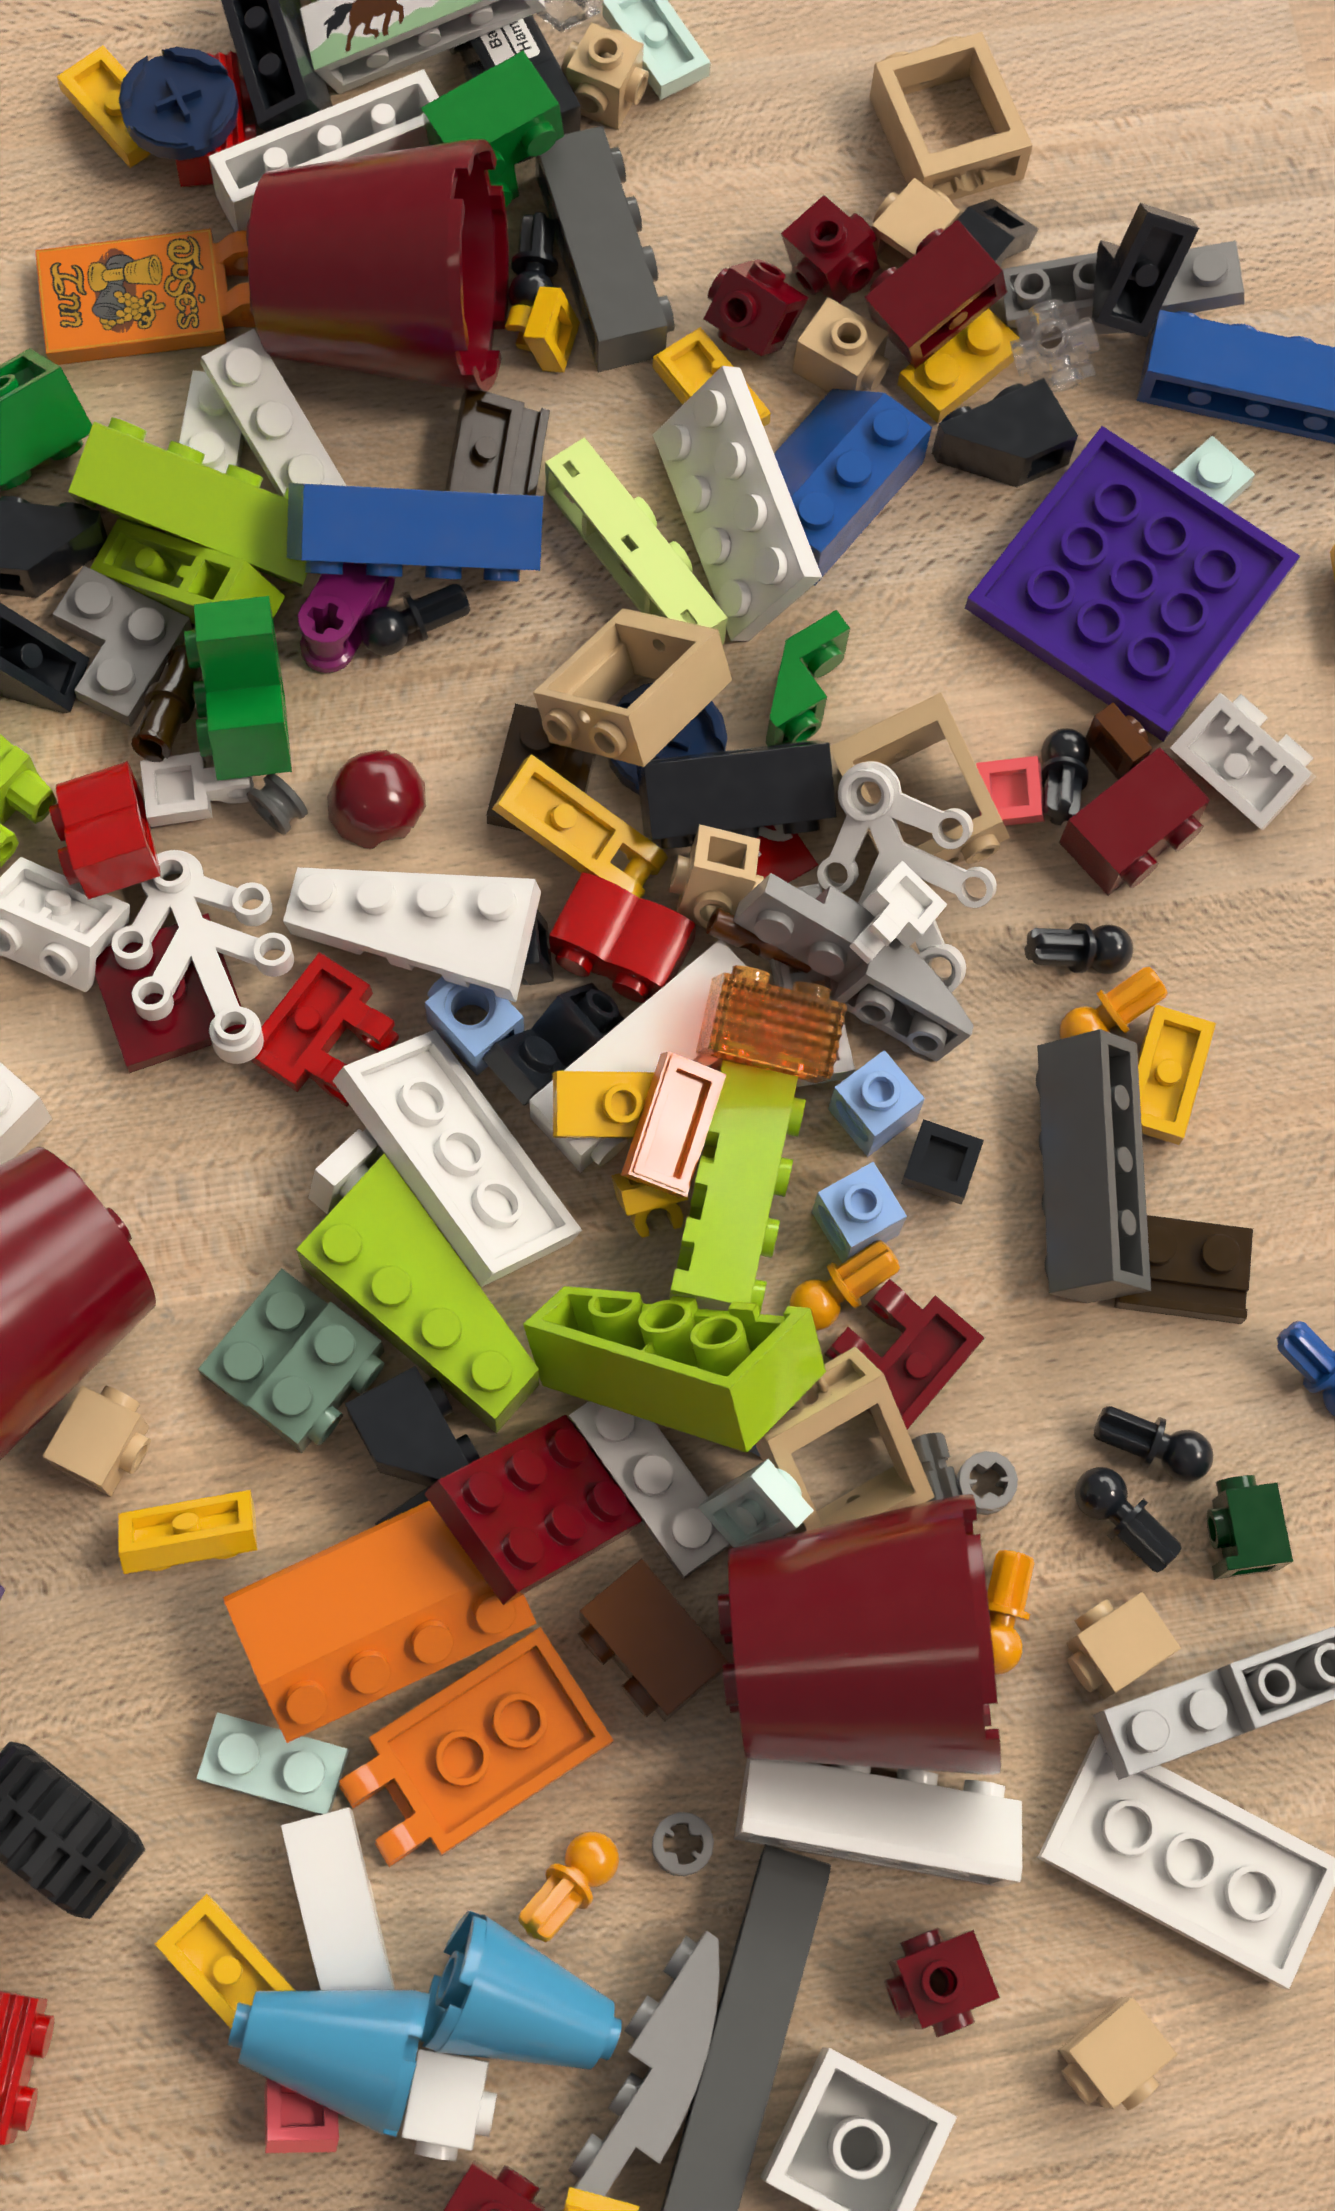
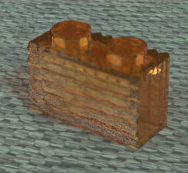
M739 965L733 966L731 974L724 972L712 978L696 1053L798 1076V1079L811 1083H819L831 1079L834 1073L833 1066L836 1062V1053L839 1049V1040L842 1036V1027L845 1023L844 1016L847 1012V1004L829 1000L831 989L801 981H795L792 990L769 984L770 973Z

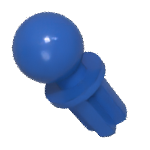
M1295 1321L1279 1333L1277 1337L1278 1351L1304 1376L1303 1385L1309 1392L1316 1393L1323 1390L1322 1398L1324 1405L1329 1413L1335 1417V1350L1332 1351L1305 1322Z

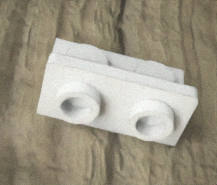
M1220 692L1170 749L1261 830H1264L1305 784L1308 786L1316 778L1306 768L1313 760V757L1287 734L1279 742H1276L1260 727L1268 717L1242 694L1231 702Z
M20 857L0 877V956L7 957L54 980L61 981L86 992L95 983L96 958L112 942L114 934L129 923L130 904L107 894L87 899L80 883L69 885L64 875Z

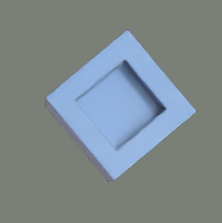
M442 976L432 985L427 993L429 997L425 1001L427 1022L476 1076L488 1067L483 1058L496 1042L524 1031L523 1015L509 1000L497 997L491 989L472 983L467 988L447 982ZM467 1005L479 1006L488 1013L483 1021L475 1025L462 1024L454 1018V1015L460 1008Z
M884 1050L834 1087L828 1110L864 1154L869 1157L917 1120L925 1098Z
M874 1162L819 1191L812 1209L813 1216L842 1263L875 1241L882 1240L886 1243L899 1236L907 1218V1215Z

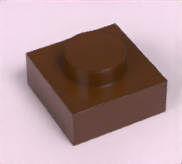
M1114 702L1094 715L1085 737L1089 747L1117 780L1149 756L1152 750L1148 735L1143 726L1130 715L1125 716Z

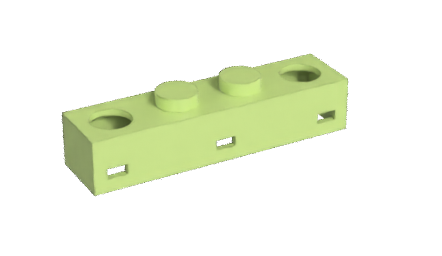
M582 438L545 462V491L638 610L647 614L718 629L723 645L728 617L693 575V567L688 555L677 542H667L656 528L657 521L649 505L639 496L634 499L586 438ZM565 491L568 493V495L572 498V500L575 503L572 504L570 502V500L564 494ZM622 564H624V566L631 573V577H629V575L622 568Z

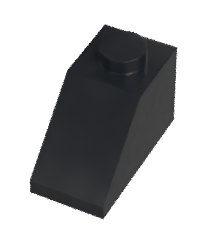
M0 603V696L60 713L71 712L76 699L74 690L84 676L90 658Z

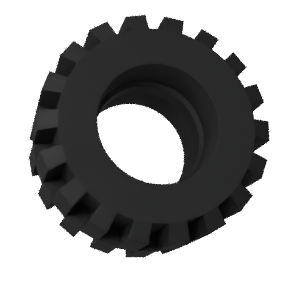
M9 1741L0 1752V1862L67 1913L76 1917L91 1919L145 1851L141 1839L120 1818L26 1744Z

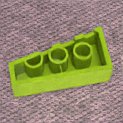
M112 417L107 427L94 421L68 491L76 502L92 508H96L97 504L106 507L108 512L119 516L123 520L151 529L156 527L164 530L167 535L246 560L257 571L303 587L307 576L305 572L306 561L287 558L288 487L282 497L260 488L263 477L246 469L229 464L226 473H222L202 465L205 454L191 447L170 441L168 449L165 450L145 442L144 438L147 431L131 423Z
M723 1060L720 1072L726 1074L705 1139L704 1151L698 1167L690 1205L691 1209L685 1224L669 1300L672 1296L696 1298L698 1308L728 1311L732 1301L758 1303L761 1313L767 1281L755 1279L760 1256L769 1258L773 1256L780 1220L768 1218L773 1195L782 1197L786 1195L793 1159L781 1157L786 1134L796 1137L799 1135L806 1099L794 1097L798 1076Z
M384 1153L298 1246L296 1251L302 1268L431 1378L436 1377L442 1388L497 1434L539 1386V1368Z
M564 1286L523 1323L534 1362L539 1368V1378L542 1386L745 1453L826 1373L811 1308L788 1306L783 1313L784 1316L760 1314L758 1303L732 1301L728 1311L698 1308L696 1298L672 1296L670 1300L646 1304L642 1302L641 1295L637 1292Z

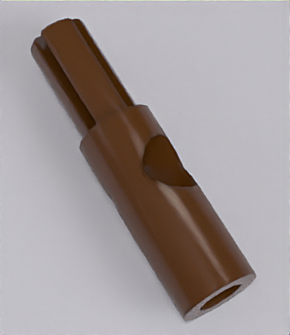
M716 908L707 924L706 934L738 948L748 949L756 956L768 961L774 959L804 973H809L812 970L809 965L773 944L762 941L754 933L733 922L735 915L720 908Z

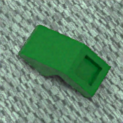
M837 609L786 639L765 741L767 746L786 744L788 742H804L821 728L827 695L811 674L815 678L822 677L834 670L844 659L850 627Z

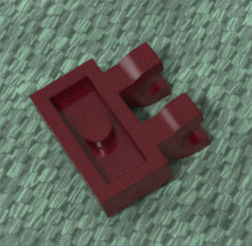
M889 1278L865 1307L880 1320L901 1331L902 1334L881 1357L860 1336L847 1327L824 1355L832 1360L853 1347L862 1352L884 1374L908 1430L985 1337L936 1295L922 1309ZM870 1408L866 1411L872 1415Z

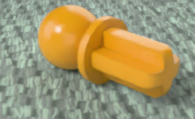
M1144 967L1105 994L1102 989L1099 990L1096 994L1102 1004L1096 1009L1083 1006L1068 1012L1060 1025V1038L1064 1039L1098 1029L1110 1033V1029L1116 1024L1126 1034L1130 1031L1127 1024L1166 998L1168 994L1166 986L1153 969Z
M882 1240L875 1241L841 1265L837 1266L834 1262L827 1265L828 1272L832 1277L827 1282L811 1279L799 1284L790 1297L789 1306L811 1308L816 1331L826 1329L838 1318L842 1302L847 1300L855 1309L861 1306L860 1298L899 1272V1262L885 1242Z
M1000 1550L996 1554L987 1592L995 1675L1007 1673L1019 1663L1023 1644L1014 1625L1016 1619L1029 1621L1031 1615L1024 1612L1035 1563L1032 1557L1011 1550Z
M594 1831L582 1833L570 1842L565 1853V1866L554 1863L546 1870L545 1876L547 1881L519 1913L518 1921L531 1938L543 1942L550 1941L577 1908L586 1909L592 1903L593 1894L589 1887H599L606 1884L613 1878L618 1869L619 1854L614 1842L608 1836Z

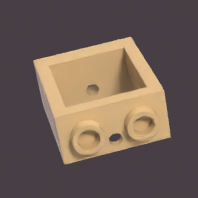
M983 32L965 37H948L937 45L909 53L904 51L896 52L882 61L875 62L869 98L907 185L915 178L928 188L939 190L950 200H954L1025 178L1033 145ZM970 76L996 135L930 154L904 95Z
M622 608L548 677L533 694L542 718L543 729L550 743L645 767L732 681L718 629ZM634 675L656 679L627 709L606 704Z
M941 692L830 746L832 756L843 777L851 767L861 762L875 761L890 766L946 738L982 815L972 819V835L962 846L956 849H946L938 845L933 838L916 846V848L954 865L963 860L968 864H972L994 855L1000 849L999 843L1010 838ZM863 783L861 788L862 796L867 802L873 803ZM962 825L944 834L950 839H959L963 833ZM869 829L868 834L874 844L877 853L879 854L878 848ZM923 880L928 886L932 885L931 883Z
M856 1347L824 1364L826 1373L755 1444L763 1462L769 1459L776 1468L784 1470L794 1478L801 1489L802 1498L814 1510L793 1530L794 1533L926 1503L935 1497L884 1374ZM870 1408L894 1466L816 1511L791 1453Z

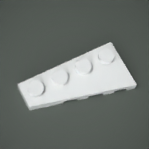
M297 867L283 922L290 934L358 955L366 951L386 957L391 965L411 971L414 966L442 974L447 982L467 988L472 983L493 990L497 997L516 1002L541 890L536 880L530 878Z

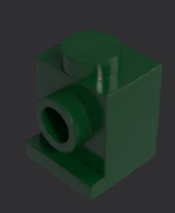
M1255 1475L1236 1476L1217 1481L1218 1496L1212 1500L1213 1509L1207 1511V1529L1210 1542L1214 1549L1221 1548L1223 1559L1212 1566L1214 1580L1278 1571L1292 1563L1293 1557L1278 1483L1257 1485Z

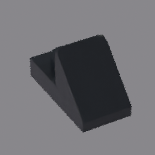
M1139 203L1120 245L1100 240L1097 247L1092 318L1096 323L1147 338L1199 230V227L1191 218Z

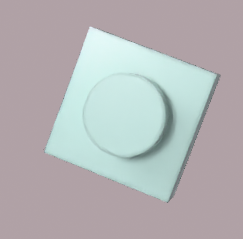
M1213 435L1172 471L1225 507L1251 485L1255 473Z

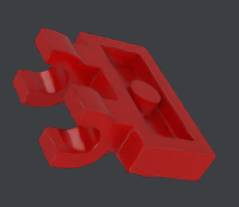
M319 952L262 1025L264 1044L260 1053L250 1061L296 1092L310 1078L327 1094L348 1107L349 1103L333 1082L342 1067L347 1064L332 1057L328 1052L346 1029L352 1031L359 1040L376 1053L393 1047L399 1040V1035L392 1030L395 1026L394 1020L366 1005L373 995L370 984Z

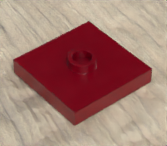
M209 913L202 915L203 919L211 921ZM178 924L159 929L151 942L153 948L152 959L146 966L140 969L130 970L120 966L115 958L112 945L106 947L96 958L95 976L129 1073L212 1045L209 1028L215 1015L193 961H191L173 994L174 1006L170 1014L165 1018L157 1021L143 1019L137 1013L132 999V990L135 984L143 978L153 976L179 928ZM132 942L127 944L122 951L133 953L138 951L143 944ZM217 952L238 1004L242 1007L225 958L222 953ZM151 993L143 999V1003H158L164 995ZM232 1025L225 1029L224 1032L237 1034L246 1025Z

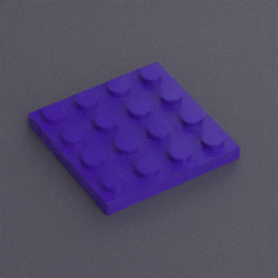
M1101 426L968 596L965 609L1107 705L1114 702L1125 716L1130 715L1134 717L1146 731L1164 742L1294 569L1300 555L1104 426Z

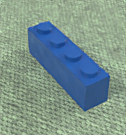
M1160 310L1148 340L1136 401L1335 444V347L1317 344L1311 339L1302 336L1285 337L1257 331L1254 327L1246 324L1229 325L1201 319L1197 315L1186 311L1169 312Z
M289 483L287 558L306 561V573L343 574V562L366 563V575L403 577V565L425 566L426 578L462 579V567L484 568L483 580L520 582V570L540 571L543 496Z

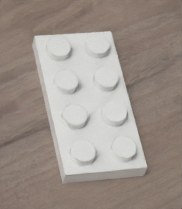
M722 366L653 434L716 603L728 617L726 629L730 640L750 641L819 581L822 576L741 368Z
M436 1030L343 1066L334 1078L333 1082L481 1287L570 1244L582 1231Z
M1100 1733L1094 1737L1037 1857L1282 1989L1290 1988L1335 1887L1334 1857L1160 1765L1118 1780Z

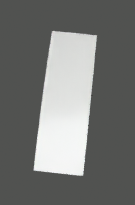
M348 1807L281 1825L320 1990H395L353 1811Z

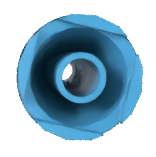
M467 1911L462 1916L443 1953L451 1955L441 1977L434 1974L428 1994H430L427 2016L422 2038H419V2041L424 2042L423 2047L437 2053L589 2070L596 2065L599 2058L604 2060L610 2059L617 2046L622 2028L621 2019L614 2017L615 2005L611 1999L486 1915Z
M416 1990L256 1991L252 2005L238 2002L227 2046L241 2049L238 2064L381 2135L386 2134L396 2137L401 2126L414 2076L419 2038H422L430 1994Z

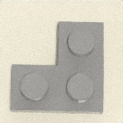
M86 566L82 567L53 613L56 625L101 647L74 690L78 701L130 727L145 706L144 699L148 688L153 683L159 681L166 665L169 651L172 648L175 649L177 645H183L185 641L184 631L192 630L189 617Z

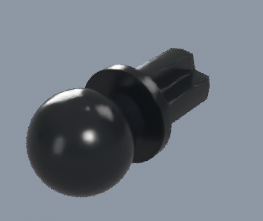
M535 212L534 215H524L520 222L518 253L511 259V269L517 274L509 287V301L512 306L526 305L533 307L539 287H554L550 278L556 275L558 271V262L553 257L555 222L553 219L546 217V214L543 212Z
M458 584L448 585L415 600L412 599L410 594L403 596V601L406 609L398 611L392 607L382 606L373 609L371 614L365 616L361 624V638L365 646L373 653L383 656L395 654L405 646L409 634L416 631L418 637L423 642L428 640V631L468 615L470 612L469 601L463 588Z
M1070 728L1053 731L1047 736L1041 749V757L1044 763L1041 767L1042 787L1045 789L1043 812L1050 816L1052 824L1060 826L1064 821H1068L1080 811L1081 791L1087 786L1089 772L1086 767L1090 758L1089 743L1083 734Z
M1075 923L1069 929L1035 928L1029 931L1024 952L1026 958L1033 960L1037 965L1067 966L1074 973H1084L1092 967L1097 972L1113 974L1123 970L1130 963L1133 956V942L1129 934L1116 925H1101L1092 930L1085 923Z
M1113 1406L1103 1408L1095 1424L1094 1437L1097 1440L1141 1457L1140 1465L1145 1468L1151 1465L1154 1457L1161 1459L1165 1471L1178 1481H1197L1209 1472L1213 1464V1449L1204 1435L1194 1430H1180L1171 1435L1164 1433L1166 1427V1419L1158 1417L1155 1423Z
M1096 1467L1086 1471L1079 1478L1075 1487V1499L1080 1510L1093 1519H1109L1116 1526L1107 1535L1111 1540L1117 1536L1152 1571L1158 1573L1165 1569L1179 1554L1182 1546L1144 1508L1148 1502L1143 1498L1133 1507L1127 1501L1128 1490L1126 1483L1116 1471L1106 1467Z

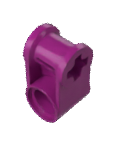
M343 562V574H321L317 584L301 606L298 614L299 631L302 634L300 640L301 657L306 665L315 671L323 673L337 672L345 668L352 661L354 654L363 641L360 630L364 617L371 614L373 609L388 605L395 586V577L366 575V563Z

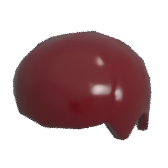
M388 750L360 753L349 759L336 774L327 796L329 820L342 838L363 848L373 849L383 841L398 837L405 838L411 828H414L426 807L425 782L413 763L398 753H391Z

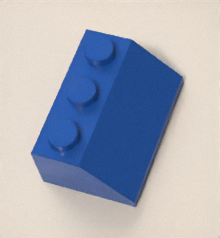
M832 389L774 453L822 577L924 463L932 426L885 392Z

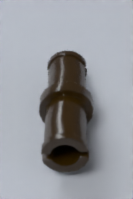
M177 645L175 649L172 648L169 651L167 662L159 681L153 683L145 695L144 704L146 711L137 733L132 738L131 745L133 750L142 758L152 762H162L164 758L168 759L170 757L172 745L181 724L186 723L191 718L195 708L193 698L194 681L200 680L202 671L201 668H189L185 645Z

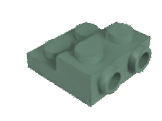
M281 1268L198 1370L207 1380L303 1453L312 1441L319 1446L333 1433L343 1417L338 1408L351 1392L356 1390L359 1394H362L376 1380L385 1365L379 1359L384 1353L382 1341L331 1301L326 1303Z

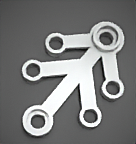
M861 762L851 767L843 775L838 787V799L840 806L847 816L831 855L824 859L818 867L817 878L824 889L831 885L838 891L844 892L856 882L859 870L855 858L870 829L879 854L858 902L861 906H863L862 903L885 876L901 861L922 880L956 894L959 901L967 907L979 908L992 899L996 892L997 884L994 875L989 870L983 867H972L965 870L905 843L895 821L896 819L930 832L935 842L941 847L956 849L967 842L973 832L972 819L965 811L958 808L941 811L903 794L896 774L888 766L879 762ZM871 781L879 786L881 799L878 803H869L863 798L861 788L864 782ZM954 818L961 823L963 828L961 838L950 839L943 833L942 823L944 819ZM837 862L846 868L848 877L845 883H836L830 878L828 868L831 863ZM978 877L984 881L986 885L984 897L975 898L967 892L965 887L967 878ZM934 920L915 943L920 952L919 956L931 969L932 959L935 957H943L950 962L952 966L951 975L948 977H938L952 993L965 977L966 963L963 955L957 948L944 943L936 920Z
M179 850L161 852L157 854L161 876L141 882L147 899L133 924L119 929L114 934L111 942L115 958L120 966L130 970L140 969L146 966L152 959L153 948L151 942L170 911L173 912L179 928L153 976L141 979L132 990V999L136 1011L143 1019L149 1021L161 1020L168 1016L174 1006L173 994L191 961H193L215 1015L209 1028L215 1053L219 1058L228 1063L241 1064L255 1058L263 1047L264 1036L261 1024L253 1011L239 1006L217 952L256 965L259 971L266 976L278 977L287 973L293 966L294 955L291 943L286 936L280 933H267L257 938L203 919L197 902L235 913L236 918L242 924L258 926L270 918L273 910L270 894L263 885L251 882L236 888L205 877L200 862L190 853ZM172 874H182L174 881L163 880ZM256 899L262 901V904L256 909L248 910L242 907L248 900ZM138 942L143 944L136 952L126 953L122 951L129 943ZM277 949L284 952L276 960L263 958L265 953L270 950ZM151 993L164 995L158 1003H143V999ZM232 1025H246L237 1034L224 1032L225 1029Z

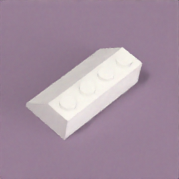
M747 1758L735 1828V1840L762 1845L767 1844L779 1848L996 1887H1004L1021 1881L1022 1801L1004 1798L1005 1786L978 1780H965L964 1790L937 1786L938 1774L923 1770L898 1769L896 1779L870 1774L871 1767L839 1764L824 1766L807 1762Z

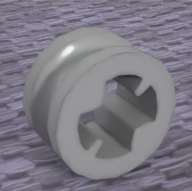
M984 1451L974 1454L965 1461L956 1476L960 1494H973L977 1514L981 1515L999 1512L1012 1500L1017 1491L1018 1477L1015 1467L1006 1457L997 1452ZM991 1468L1001 1477L995 1486L1002 1487L1003 1492L1000 1497L989 1492L983 1498H980L971 1489L977 1480L969 1479L972 1470H975L983 1475Z
M679 1812L669 1815L659 1823L653 1835L652 1851L655 1861L664 1871L675 1876L685 1877L697 1873L708 1863L713 1853L714 1839L711 1829L702 1818L692 1813ZM677 1825H687L689 1836L700 1837L702 1841L701 1853L693 1851L691 1856L695 1861L686 1865L678 1864L676 1853L665 1852L663 1848L664 1836L673 1838L674 1833L670 1828Z

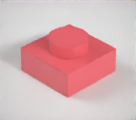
M1038 756L976 763L978 771L1005 826L1045 822L1041 765Z
M266 2078L265 2153L336 2152L339 2142L338 2113Z

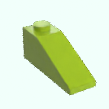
M119 518L90 569L189 617L194 625V604L269 596L272 616L274 618L285 598L276 587L246 560Z

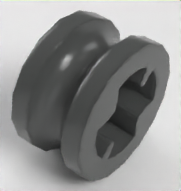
M268 774L263 778L264 787L260 790L252 788L247 793V798L257 813L273 829L284 835L291 829V819L294 817L302 819L308 814V811L300 797L283 779L276 774Z

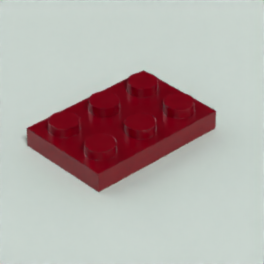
M566 1414L444 1476L424 1493L503 1605L627 1535L643 1521Z

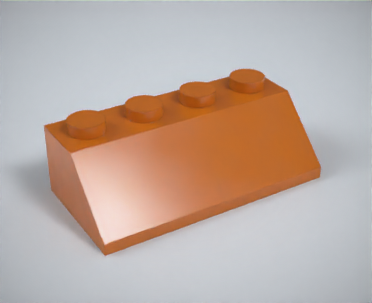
M430 1501L223 1597L259 1685L287 1743L537 1624L524 1594L505 1605L501 1603Z

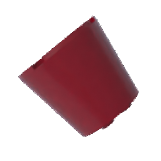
M467 139L265 172L261 176L254 193L250 218L247 222L246 239L248 247L250 308L259 339L267 354L277 359L470 391H488L495 383L502 360L500 350H492L494 330L506 329L509 293V250L503 185H491L488 170H495L497 159L489 142L485 139Z
M35 1147L0 1165V1460L156 1306V1297L151 1281L129 1242L132 1240V1237L124 1222L111 1208L103 1206L73 1168L43 1147Z
M973 1494L956 1495L729 1549V1593L718 1594V1614L721 1636H724L725 1644H733L734 1663L723 1664V1680L726 1706H729L730 1713H739L746 1758L982 1775L1000 1774L1001 1750L999 1729H985V1726H991L989 1704H997L998 1702L980 1534H974L973 1521H977V1510Z

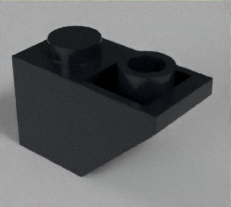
M1042 378L1026 386L1021 383L1008 386L1000 391L992 401L972 409L970 406H964L949 413L939 423L932 454L937 463L1019 487L1069 465L1078 434L1046 380Z
M15 496L0 497V594L38 598L94 559L107 539L100 511L91 510L89 507L75 502H63L58 506L31 504L27 500Z
M416 1366L345 1403L348 1415L379 1473L424 1486H432L444 1476L480 1459L468 1435L465 1434L456 1439L449 1428L444 1416L452 1413L453 1409L436 1377L424 1382Z

